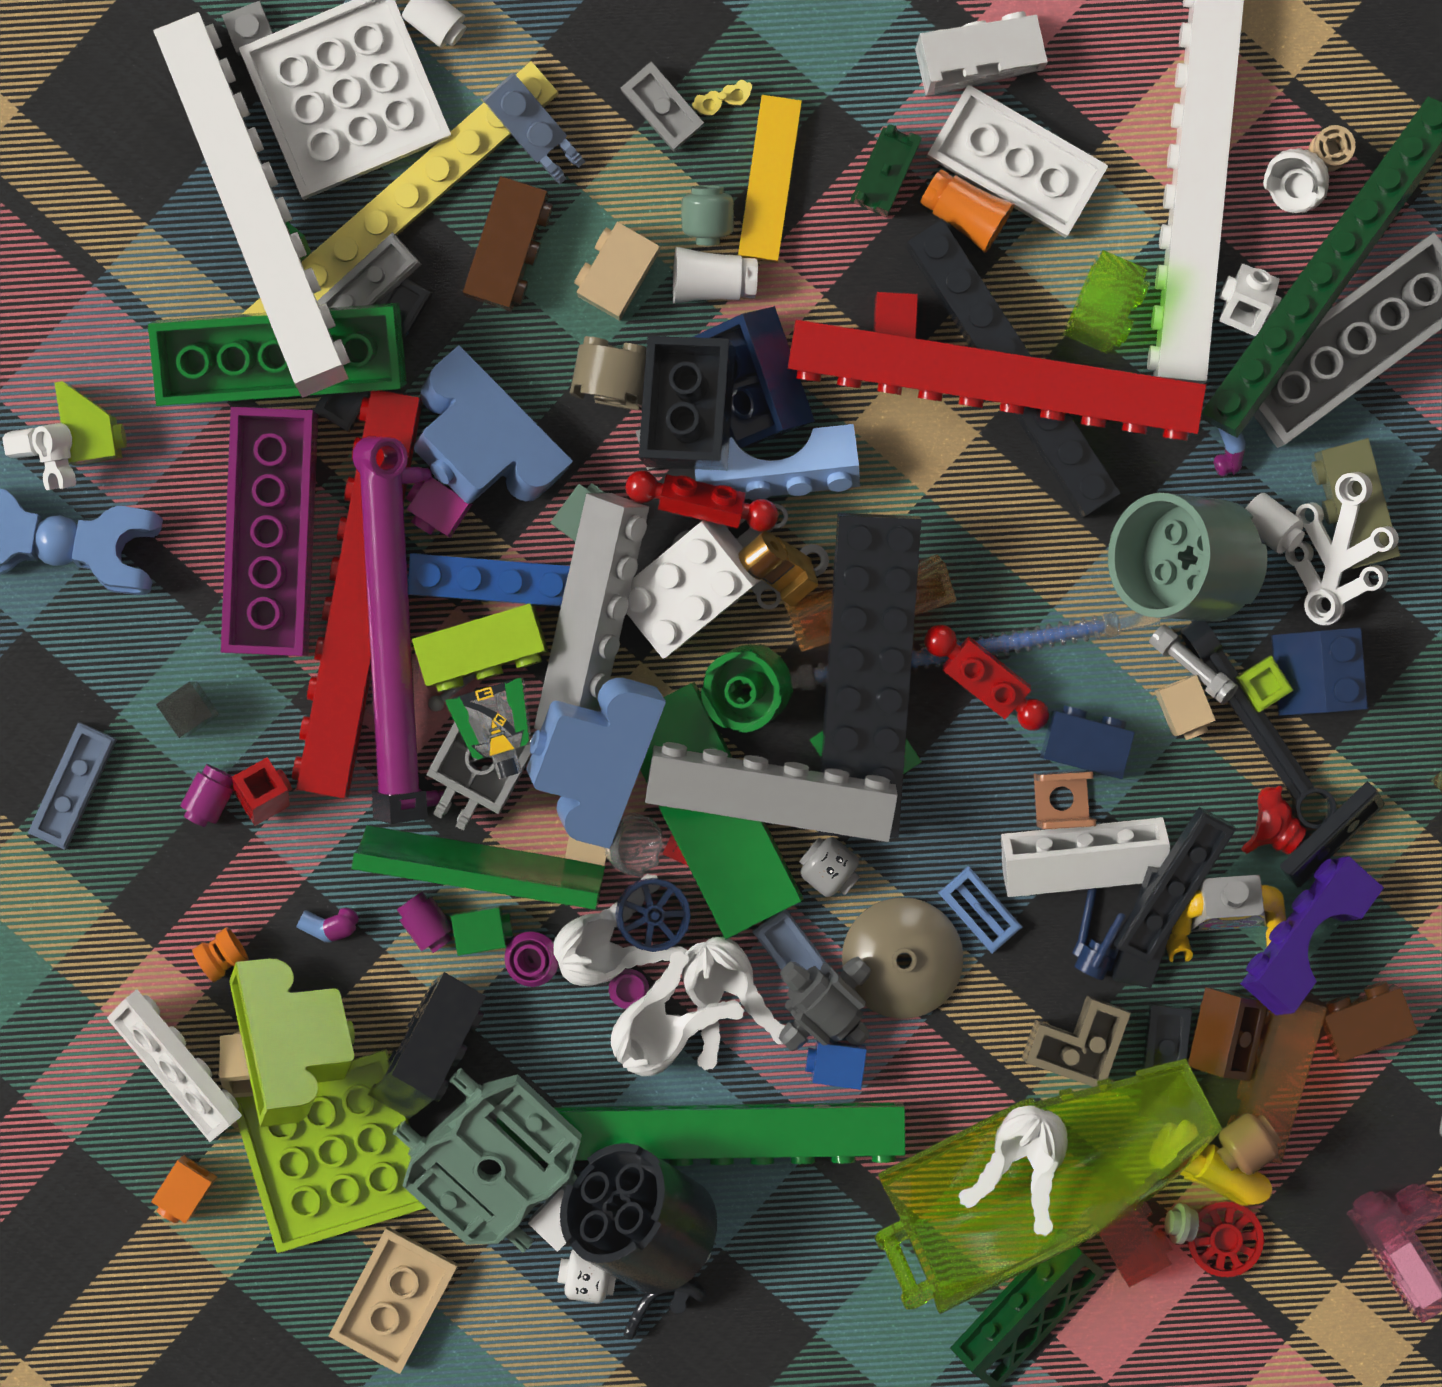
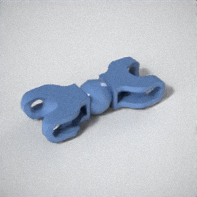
M0 489V575L12 570L18 563L24 560L38 561L39 558L44 563L52 566H62L74 562L77 567L90 569L98 581L111 592L146 595L151 592V578L142 569L122 564L121 552L125 544L133 538L157 536L161 531L163 519L152 511L127 506H115L106 510L95 520H78V524L73 519L62 515L50 516L42 520L38 514L25 512L13 495L7 490Z

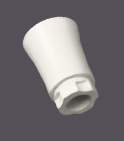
M676 246L673 265V303L696 300H739L740 297L755 298L758 283L757 259H742L741 255L707 253Z

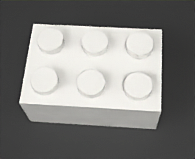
M705 520L701 521L633 578L628 598L629 607L627 615L663 659L676 651L761 581L752 577L741 564L738 553L743 547L725 525Z

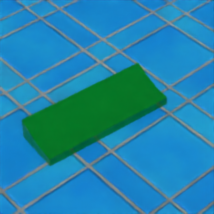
M695 682L663 697L666 703L640 771L646 783H648L653 747H662L665 742L682 744L687 747V751L703 753L704 749L721 750L728 754L727 757L733 758L716 723L706 712L702 703L701 693ZM658 805L725 940L804 900L766 822Z
M367 825L360 845L356 852H354L351 869L596 910L599 905L605 866Z

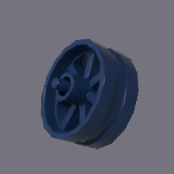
M655 878L638 880L628 886L618 899L615 911L617 928L624 939L636 948L650 952L668 950L680 942L688 930L691 917L689 903L682 891L669 881ZM648 885H660L667 888L656 905L653 904ZM640 887H642L646 902L644 907L627 901L629 896ZM672 893H674L680 902L682 910L664 911L662 907ZM624 906L641 913V918L625 926L623 920ZM665 917H682L681 925L675 935L663 922ZM647 923L644 944L635 940L628 932ZM658 925L669 940L661 944L651 945L654 926Z

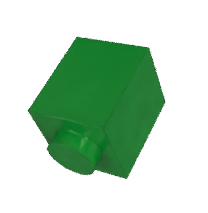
M502 905L463 911L451 915L457 956L506 948L508 946L507 938L514 937L510 913L503 914Z

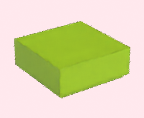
M1268 656L1235 678L1256 712H1261L1293 691L1272 656Z

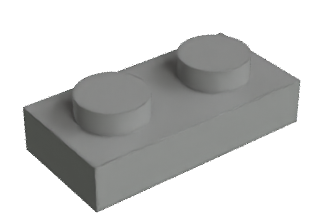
M652 61L621 87L623 94L673 152L704 126V122Z

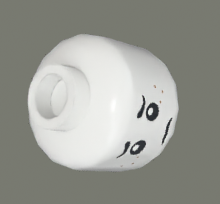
M574 1250L571 1251L569 1259L561 1258L557 1283L565 1284V1295L567 1298L598 1304L605 1300L606 1295L613 1296L615 1277L585 1261Z

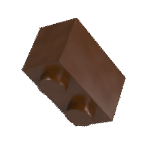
M1382 981L1364 988L1365 995L1350 1000L1349 995L1326 1003L1327 1009L1318 1012L1334 1058L1344 1062L1418 1034L1401 987L1394 984L1388 986L1387 981Z
M1205 987L1194 1040L1191 1045L1188 1067L1222 1078L1250 1081L1267 1007L1254 997L1233 991Z

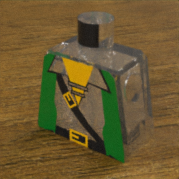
M517 678L445 700L474 761L492 756L498 779L522 773L515 749L531 744L532 740L523 678Z

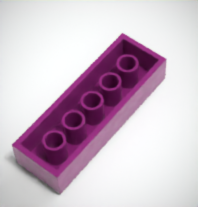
M231 407L221 653L309 657L318 414L313 410Z

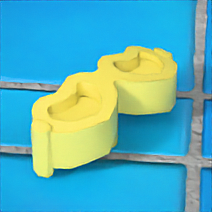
M740 80L736 85L725 86L719 93L717 91H710L705 96L697 95L692 103V108L701 115L713 116L720 109L722 101L732 106H742L750 96L752 85L749 82Z

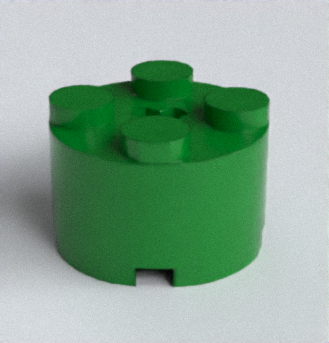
M764 644L742 645L718 657L707 668L703 688H701L702 703L711 719L724 728L728 727L739 732H752L772 721L783 712L793 695L792 679L787 665L777 653ZM746 683H748L752 689L747 693H745L741 687Z

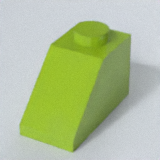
M63 381L54 382L60 422L69 428L72 435L71 458H68V463L77 466L123 458L121 448L127 447L123 424H117V419L71 385Z

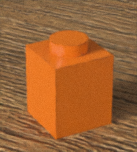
M183 1155L177 1160L151 1202L158 1206L157 1212L165 1219L173 1223H178L180 1220L186 1224L196 1212L217 1179V1176Z

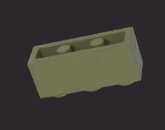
M1369 438L1314 453L1316 461L1311 463L1312 473L1316 484L1323 485L1326 500L1322 501L1324 517L1328 525L1333 524L1335 530L1342 507V502L1337 498L1335 492L1338 479L1347 473L1361 472L1368 476L1372 483L1370 498L1360 504L1349 549L1369 538L1375 529L1383 526L1392 527ZM1354 481L1352 484V490L1356 495H1360L1362 492V485L1358 481ZM1381 532L1379 535V541L1383 546L1389 544V536L1385 532ZM1398 545L1389 551H1378L1346 570L1399 557Z

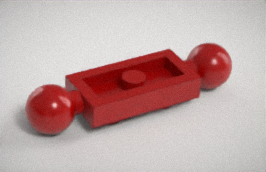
M639 470L628 477L625 485L627 495L637 503H646L653 498L660 499L658 510L738 528L740 519H744L752 529L763 532L772 529L778 521V510L771 501L758 499L751 504L744 503L745 492L736 491L725 485L715 486L698 482L688 476L666 474L664 483L657 482L652 473Z
M935 625L927 631L924 638L927 651L936 657L947 656L949 658L943 664V671L1004 720L1015 710L1019 724L1026 730L1037 731L1047 724L1049 710L1046 704L1038 699L1027 700L1025 698L1031 691V685L970 636L959 646L955 632L946 625Z

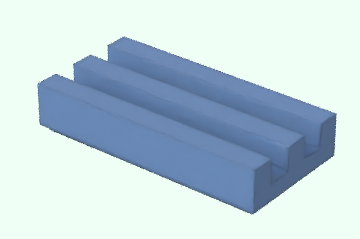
M969 866L964 868L949 884L938 891L940 896L991 953H994L1022 928L1018 921ZM966 879H969L1006 920L1010 925L1009 928L1004 931L962 884ZM955 889L958 890L996 933L998 937L993 942L951 896Z

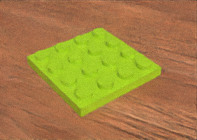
M387 1049L353 1059L345 1079L317 1082L318 1092L308 1116L296 1123L260 1127L254 1096L235 1098L239 1106L237 1110L242 1114L237 1120L277 1253L426 1208L402 1186L411 1159L408 1155L410 1148L397 1136L393 1135V1131L402 1121H406L410 1126L408 1118L368 1095L373 1084L379 1083L384 1078L391 1064L387 1061L389 1058Z

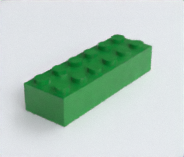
M399 303L329 308L336 325L329 329L333 342L339 339L342 340L350 363L343 365L348 379L310 395L392 390L404 387L407 382ZM266 312L165 319L148 323L156 406L301 396L293 381Z

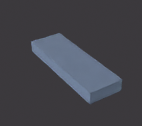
M78 722L28 831L29 834L64 850L68 848L115 746L116 738Z

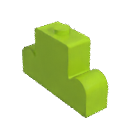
M270 958L236 962L229 980L260 1127L302 1121L308 1116L317 1095V1082L345 1079L354 1059L352 1047L355 1040L354 1026L351 1020H346L339 990L324 989L290 993L294 981V974L291 968L279 959Z

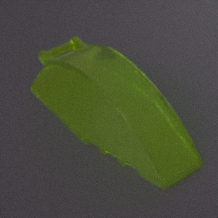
M1186 1058L1138 1070L1134 1077L1114 1082L1110 1078L1097 1081L1098 1086L1075 1092L1072 1088L1060 1090V1096L1035 1101L1034 1098L1022 1100L880 1172L878 1177L898 1213L900 1221L879 1231L874 1239L878 1248L884 1250L903 1292L900 1299L904 1308L915 1309L934 1298L939 1314H942L1082 1245L1127 1217L1172 1182L1222 1130ZM1023 1106H1035L1044 1111L1053 1112L1061 1118L1067 1130L1068 1144L1066 1155L1061 1165L1054 1172L1052 1190L1049 1194L1050 1205L1048 1210L1050 1219L1053 1222V1231L1046 1237L1034 1232L1035 1217L1031 1203V1182L1034 1169L1027 1156L1012 1162L1009 1170L1002 1175L1000 1181L995 1185L994 1190L984 1198H981L975 1206L966 1208V1206L960 1204V1198L958 1197L962 1190L973 1187L978 1182L979 1176L984 1172L986 1164L991 1161L992 1154L995 1152L996 1132L1003 1120L1012 1110ZM908 1238L927 1279L919 1284L916 1283L900 1246L902 1241Z

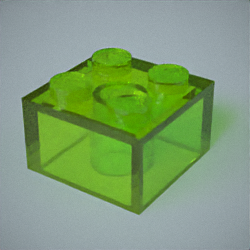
M1102 250L1091 265L1062 335L1106 354L1114 346L1120 347L1122 342L1125 343L1134 323V320L1128 318L1131 309L1136 310L1137 306L1142 304L1150 286V282L1144 280L1148 269Z

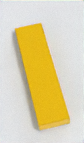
M768 95L761 96L738 255H741L743 258H755L757 260L778 263L802 100Z

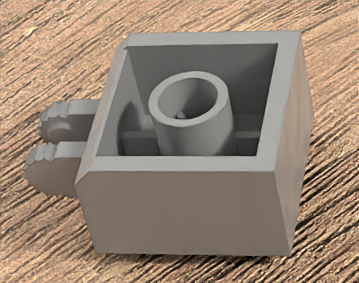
M466 707L470 725L479 744L488 743L490 737L504 734L502 732L488 738L492 718L480 711ZM454 722L427 772V776L447 786L433 815L442 818L443 815L447 814L456 792L470 798L465 809H462L457 818L456 827L463 831L478 804L497 814L501 813L532 755L530 753L532 737L529 736L528 743L520 747L522 733L512 736L501 726V730L505 731V735L508 737L507 740L515 749L492 756L489 755V757H493L492 765H484L482 769H479L474 764L478 760L473 759ZM490 743L475 746V748L479 751H483L485 748L490 750ZM514 758L518 774L501 778L497 762Z

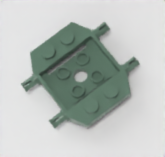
M460 1068L457 1070V1073L455 1072L449 1081L467 1096L465 1102L426 1138L420 1136L406 1121H402L393 1131V1135L397 1136L410 1148L408 1155L411 1159L402 1186L466 1245L498 1244L501 1240L503 1241L507 1238L523 1253L526 1251V1248L528 1249L532 1245L534 1239L528 1236L518 1225L535 1205L548 1199L562 1186L565 1188L567 1184L573 1186L578 1178L574 1174L573 1165L582 1134L518 1074L481 1085L477 1084ZM493 1112L549 1165L546 1168L542 1167L528 1151L524 1150L488 1114ZM483 1160H495L501 1166V1171L493 1175L486 1174L481 1170L479 1164Z

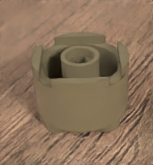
M585 336L583 344L579 345L570 395L584 400L585 394L594 395L595 403L630 410H639V406L642 408L647 347L624 343L623 349H618L608 345L609 341L605 339Z

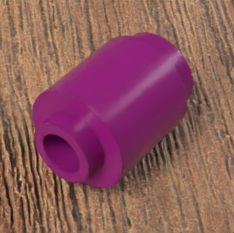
M206 764L203 771H198L180 804L183 809L187 810L184 817L202 827H206L208 822L217 824L234 791L231 787L233 784L232 776L212 765Z
M423 891L397 909L402 917L399 920L421 952L428 947L434 953L452 940L448 933L453 929L451 922L433 897L428 899Z

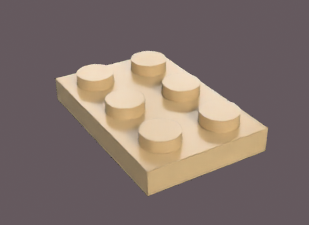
M387 1226L333 1326L329 1337L400 1374L458 1264Z

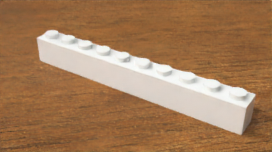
M1183 0V7H1189L1188 23L1182 22L1179 34V47L1185 48L1184 63L1177 64L1175 87L1181 88L1180 104L1174 103L1171 116V128H1177L1176 144L1169 145L1167 168L1173 169L1172 184H1166L1163 197V208L1169 209L1168 225L1162 224L1159 238V249H1166L1164 265H1158L1155 279V289L1162 291L1160 306L1154 305L1151 320V329L1158 330L1156 346H1150L1147 369L1154 370L1153 376L1200 384L1207 382L1244 0Z
M197 12L153 30L299 393L303 398L347 380L348 376L343 365L350 363L348 354L341 339L333 342L329 329L336 325L327 304L319 306L314 293L321 291L312 267L304 270L300 258L307 255L298 232L289 233L286 222L293 219L284 198L276 199L271 187L278 185L270 163L261 164L257 152L264 150L256 128L247 129L243 118L249 116L250 113L241 92L233 95L229 83L236 81L228 59L219 60L215 49L222 47L213 23L205 26L200 13Z

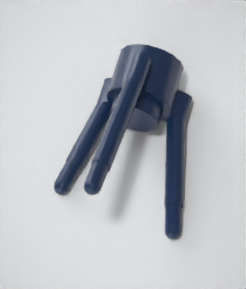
M1097 888L1088 889L1078 941L1072 954L1078 956L1074 965L1075 968L1096 979L1104 980L1107 972L1112 971L1119 951L1118 948L1115 950L1111 948V945L1120 930L1125 915L1123 913L1117 915L1103 942L1091 939L1089 945H1087L1097 895Z

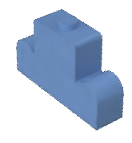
M460 345L435 365L424 382L420 393L423 404L433 413L441 415L424 429L414 445V450L430 466L434 477L441 483L448 484L464 502L468 504L474 502L501 476L506 477L507 489L511 495L519 500L533 501L560 479L573 461Z
M614 678L603 684L598 694L599 706L602 709L599 712L561 701H553L549 706L541 730H536L533 734L530 744V753L532 755L526 769L537 790L561 796L557 802L556 809L566 832L571 838L610 849L666 703L657 687L626 678Z

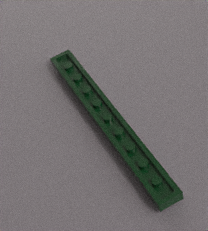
M1428 96L1204 407L1201 413L1204 421L1236 438L1239 437L1442 153V102Z

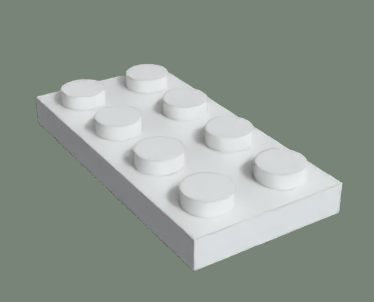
M969 84L926 156L989 194L1014 203L1015 209L1065 238L1070 233L1108 167L1105 163Z
M136 989L115 1008L107 1019L208 1141L211 1142L242 1116L237 1110L239 1108L238 1103L231 1093L225 1089L221 1090L212 1080V1072L208 1065L200 1058L195 1059L185 1047L186 1041L182 1034L176 1028L168 1027L159 1016L160 1010L153 999L147 995L143 996Z

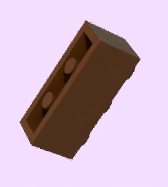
M500 176L463 290L465 297L512 312L515 303L522 304L528 286V281L523 280L527 264L534 266L541 243L535 241L539 227H547L553 209V204L548 203L549 195L547 191Z

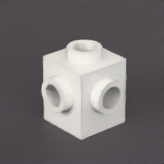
M1242 263L1236 277L1228 276L1221 289L1219 298L1225 300L1219 321L1256 336L1266 318L1271 316L1281 302V297L1276 295L1280 279L1270 275L1265 270L1252 268Z

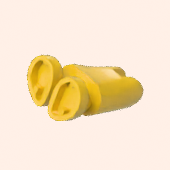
M1185 1120L1178 1127L1169 1123L1161 1130L1151 1152L1153 1165L1162 1170L1182 1175L1185 1180L1204 1186L1240 1206L1260 1204L1270 1198L1272 1185L1265 1175L1258 1171L1247 1175L1238 1167L1230 1171L1217 1153V1150L1220 1148L1214 1144L1196 1148L1199 1131L1193 1123Z

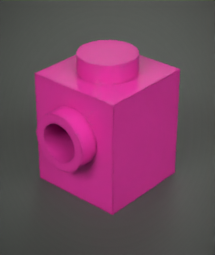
M432 477L428 481L415 483L406 497V500L411 502L407 510L415 515L411 520L413 524L430 535L437 529L449 538L452 537L473 505L464 502L455 492Z

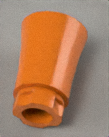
M942 169L933 177L920 201L923 206L933 210L935 216L943 219L968 237L984 253L987 252L996 240L1015 205L971 185L957 175L953 177Z

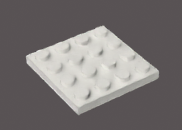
M351 0L239 47L303 200L436 145L439 141L452 136L395 0Z

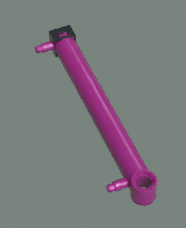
M368 436L356 444L353 450V462L358 472H360L378 776V790L372 791L373 819L395 824L428 819L427 807L437 806L445 790L425 791L419 789L402 484H413L430 480L432 473L429 468H405L408 458L406 448L397 439ZM381 448L384 453V461L382 465L378 466L376 454Z

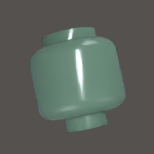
M692 186L691 193L686 194L681 200L682 231L689 237H695L696 245H719L720 237L728 236L734 231L733 197L724 192L723 186Z

